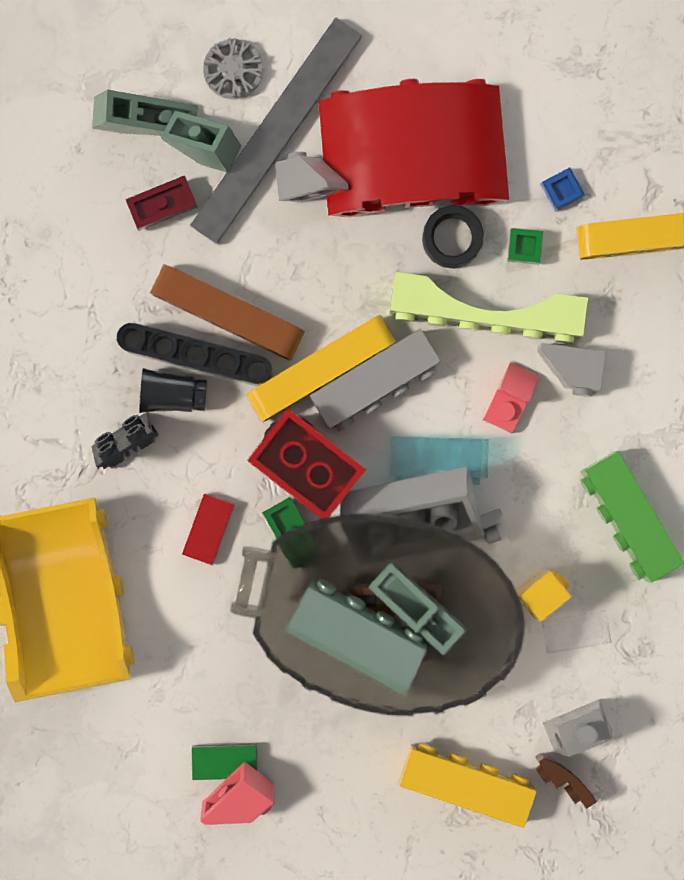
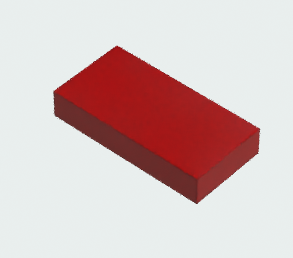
M204 494L182 555L213 565L235 505Z

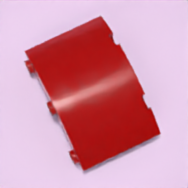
M405 79L399 82L400 85L379 87L351 93L347 90L334 91L331 93L330 98L318 101L323 161L348 183L349 189L326 196L328 216L351 218L386 211V206L404 204V208L433 206L435 201L451 200L452 205L487 206L509 200L500 89L498 85L486 84L485 79H472L467 82L419 83L418 79Z

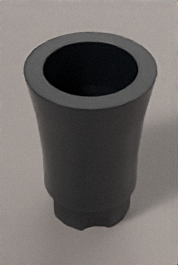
M143 368L139 413L154 411L192 412V409L205 411L207 380H194V377L160 373Z

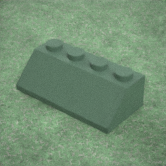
M312 578L285 631L405 696L425 655L428 641L411 627L404 628L396 624L395 619L389 614L382 611L376 613L365 607V602L358 597L352 595L347 597L337 592V588L330 582L322 579L317 581Z

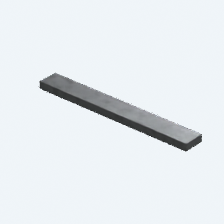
M337 17L334 18L236 158L228 173L222 178L190 224L194 230L216 245L219 243L359 43L362 34Z

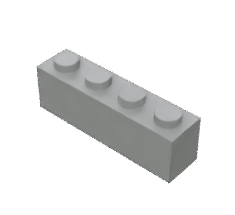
M420 328L309 396L329 430L336 427L339 432L355 422L353 416L359 412L364 411L367 415L381 407L382 403L380 400L389 394L396 398L409 390L410 387L407 383L419 377L422 382L437 373L438 371L435 366L441 361Z

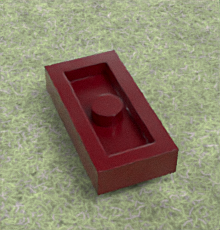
M185 175L125 199L138 231L198 207Z

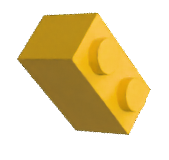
M543 568L513 592L531 616L540 622L572 597L567 592V589L571 586L558 571L553 570L551 572Z

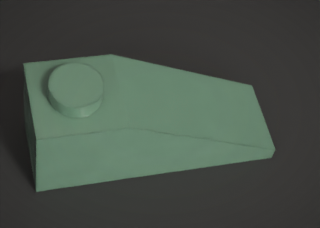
M107 89L94 96L92 129L123 134L161 136L174 111L197 116L198 105Z

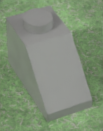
M293 152L287 155L288 159L275 162L279 201L302 203L349 190L348 183L321 158L307 157L306 152Z
M547 343L538 345L537 353L563 387L573 389V395L592 397V392L601 390L606 351Z

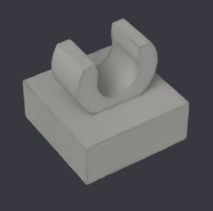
M495 509L480 515L487 543L491 544L501 540L496 524L505 521L501 509Z

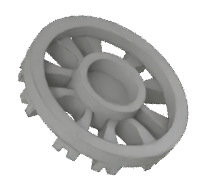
M228 38V40L214 44L205 56L203 73L206 83L214 93L226 99H241L250 95L259 86L263 76V64L259 53L250 43L238 40L237 38ZM230 46V54L227 56L223 55L220 49ZM236 46H241L239 56L234 55ZM247 50L254 56L249 60L242 59V55ZM214 54L223 59L221 63L212 58ZM254 64L258 65V68L246 69L245 66ZM209 65L218 66L220 70L217 73L209 74ZM245 74L256 76L252 85L244 80ZM222 75L223 79L214 85L213 81ZM239 81L242 82L245 89L242 92H239L236 84ZM226 82L233 83L232 93L222 91Z

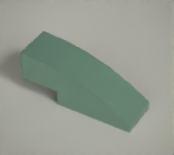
M392 563L368 587L442 655L448 654L469 631L443 605Z

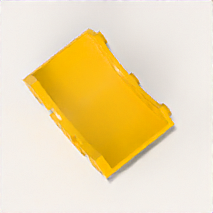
M95 497L0 516V625H6L8 644H3L6 684L15 703L131 679L130 666L135 665V658L132 646H127L119 597L124 595V587L121 576H115L105 529L108 528L106 512L104 509L99 510Z

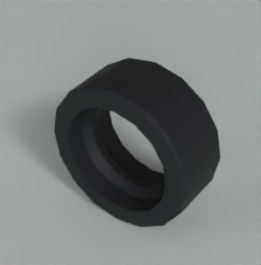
M449 205L439 208L430 215L423 229L422 243L425 253L432 262L444 268L455 269L466 266L476 258L483 245L484 231L481 221L474 212L463 206ZM450 218L465 222L470 228L472 235L471 244L468 249L456 256L446 255L441 252L434 241V231L438 224Z

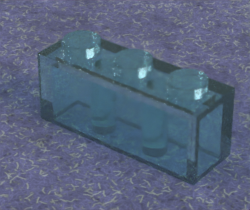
M391 436L389 476H396V481L466 467L473 485H480V479L488 478L489 439Z

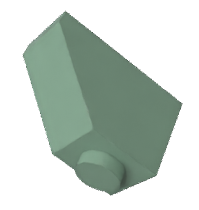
M174 111L161 135L164 142L200 165L227 173L241 148V144L229 125L179 111Z

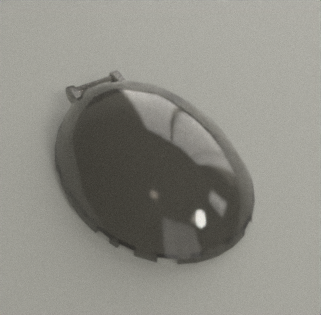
M345 514L317 519L293 528L272 541L270 550L250 546L243 547L242 556L245 559L236 601L231 603L230 612L255 618L252 634L266 653V657L281 672L287 673L300 682L302 687L311 692L314 690L329 697L331 701L359 710L391 716H414V714L432 712L435 715L445 713L444 710L461 705L467 706L485 697L487 692L498 682L505 680L515 666L521 652L525 621L522 603L513 583L498 563L474 543L451 531L423 521L399 516ZM263 561L267 562L259 604L255 606L248 603L257 562ZM392 563L415 582L441 581L442 605L464 624L469 631L446 655H442L428 642V661L420 663L412 683L404 696L285 631L312 578L317 581L322 579L330 582L337 588V592L347 597L352 595L365 603L376 604V595H353L350 593V586L356 583L372 584L381 572ZM393 617L396 624L402 627H410L400 617Z

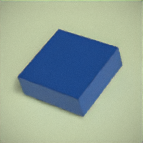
M570 167L541 182V186L555 212L585 196Z

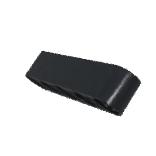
M136 323L124 324L117 332L118 345L132 355L253 386H260L272 377L273 370L271 364L261 355ZM131 331H138L141 335V341L135 347H128L125 342L126 335ZM161 339H170L172 341V349L166 355H159L156 351V345ZM195 346L201 347L204 351L202 360L198 363L189 362L187 359L188 351ZM226 354L232 355L235 358L234 367L229 371L220 370L218 367L220 357ZM261 362L266 366L267 371L263 378L253 379L250 377L249 368L253 363Z

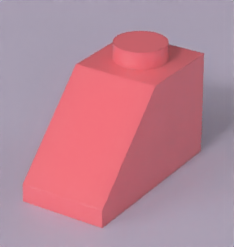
M244 762L202 801L200 822L205 825L252 823L261 814L265 815L274 804V783Z

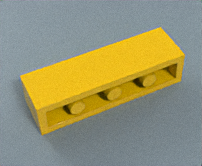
M420 742L418 747L410 745L399 778L400 787L525 828L536 794V789L533 785H530L531 780L515 773H512L511 778L499 774V768L485 763H481L480 767L468 764V758L456 753H450L449 757L438 754V748Z

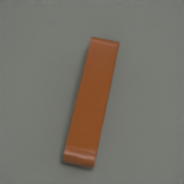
M163 264L150 291L151 295L290 361L305 333L304 330L166 264Z

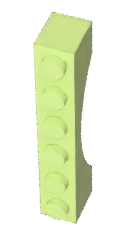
M395 272L389 314L396 315L395 320L403 322H414L416 317L428 319L427 324L445 327L447 322L460 323L459 328L463 330L478 331L479 326L490 327L491 333L510 335L512 330L523 332L524 338L542 339V335L555 336V342L574 344V339H580L584 335L588 298L554 294L543 302L527 308L511 311H490L469 306L452 298L438 288L428 276Z

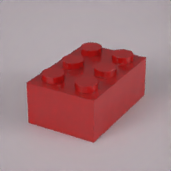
M288 408L247 459L250 464L325 522L366 471L363 466Z

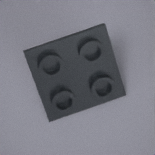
M146 413L141 416H131L123 422L120 429L113 433L106 432L95 440V444L91 448L97 469L103 467V469L110 467L112 469L125 460L122 455L123 453L127 458L131 457L128 452L129 449L132 448L135 453H138L137 444L142 450L155 442L154 438L159 436L155 427L150 424Z

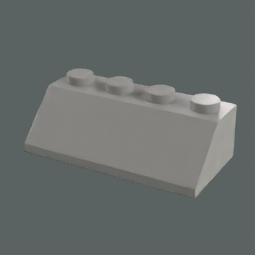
M466 467L349 491L340 503V523L360 563L484 539V530L476 492Z

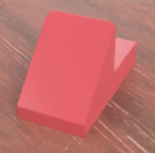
M510 362L484 415L483 421L512 434L526 404L529 403L539 375Z

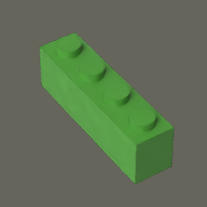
M619 451L612 452L581 470L584 478L580 479L582 486L589 496L594 494L600 506L597 507V511L605 524L611 523L615 529L616 534L613 535V538L622 552L627 550L633 562L629 563L638 580L643 578L645 582L653 583L684 564L680 554Z

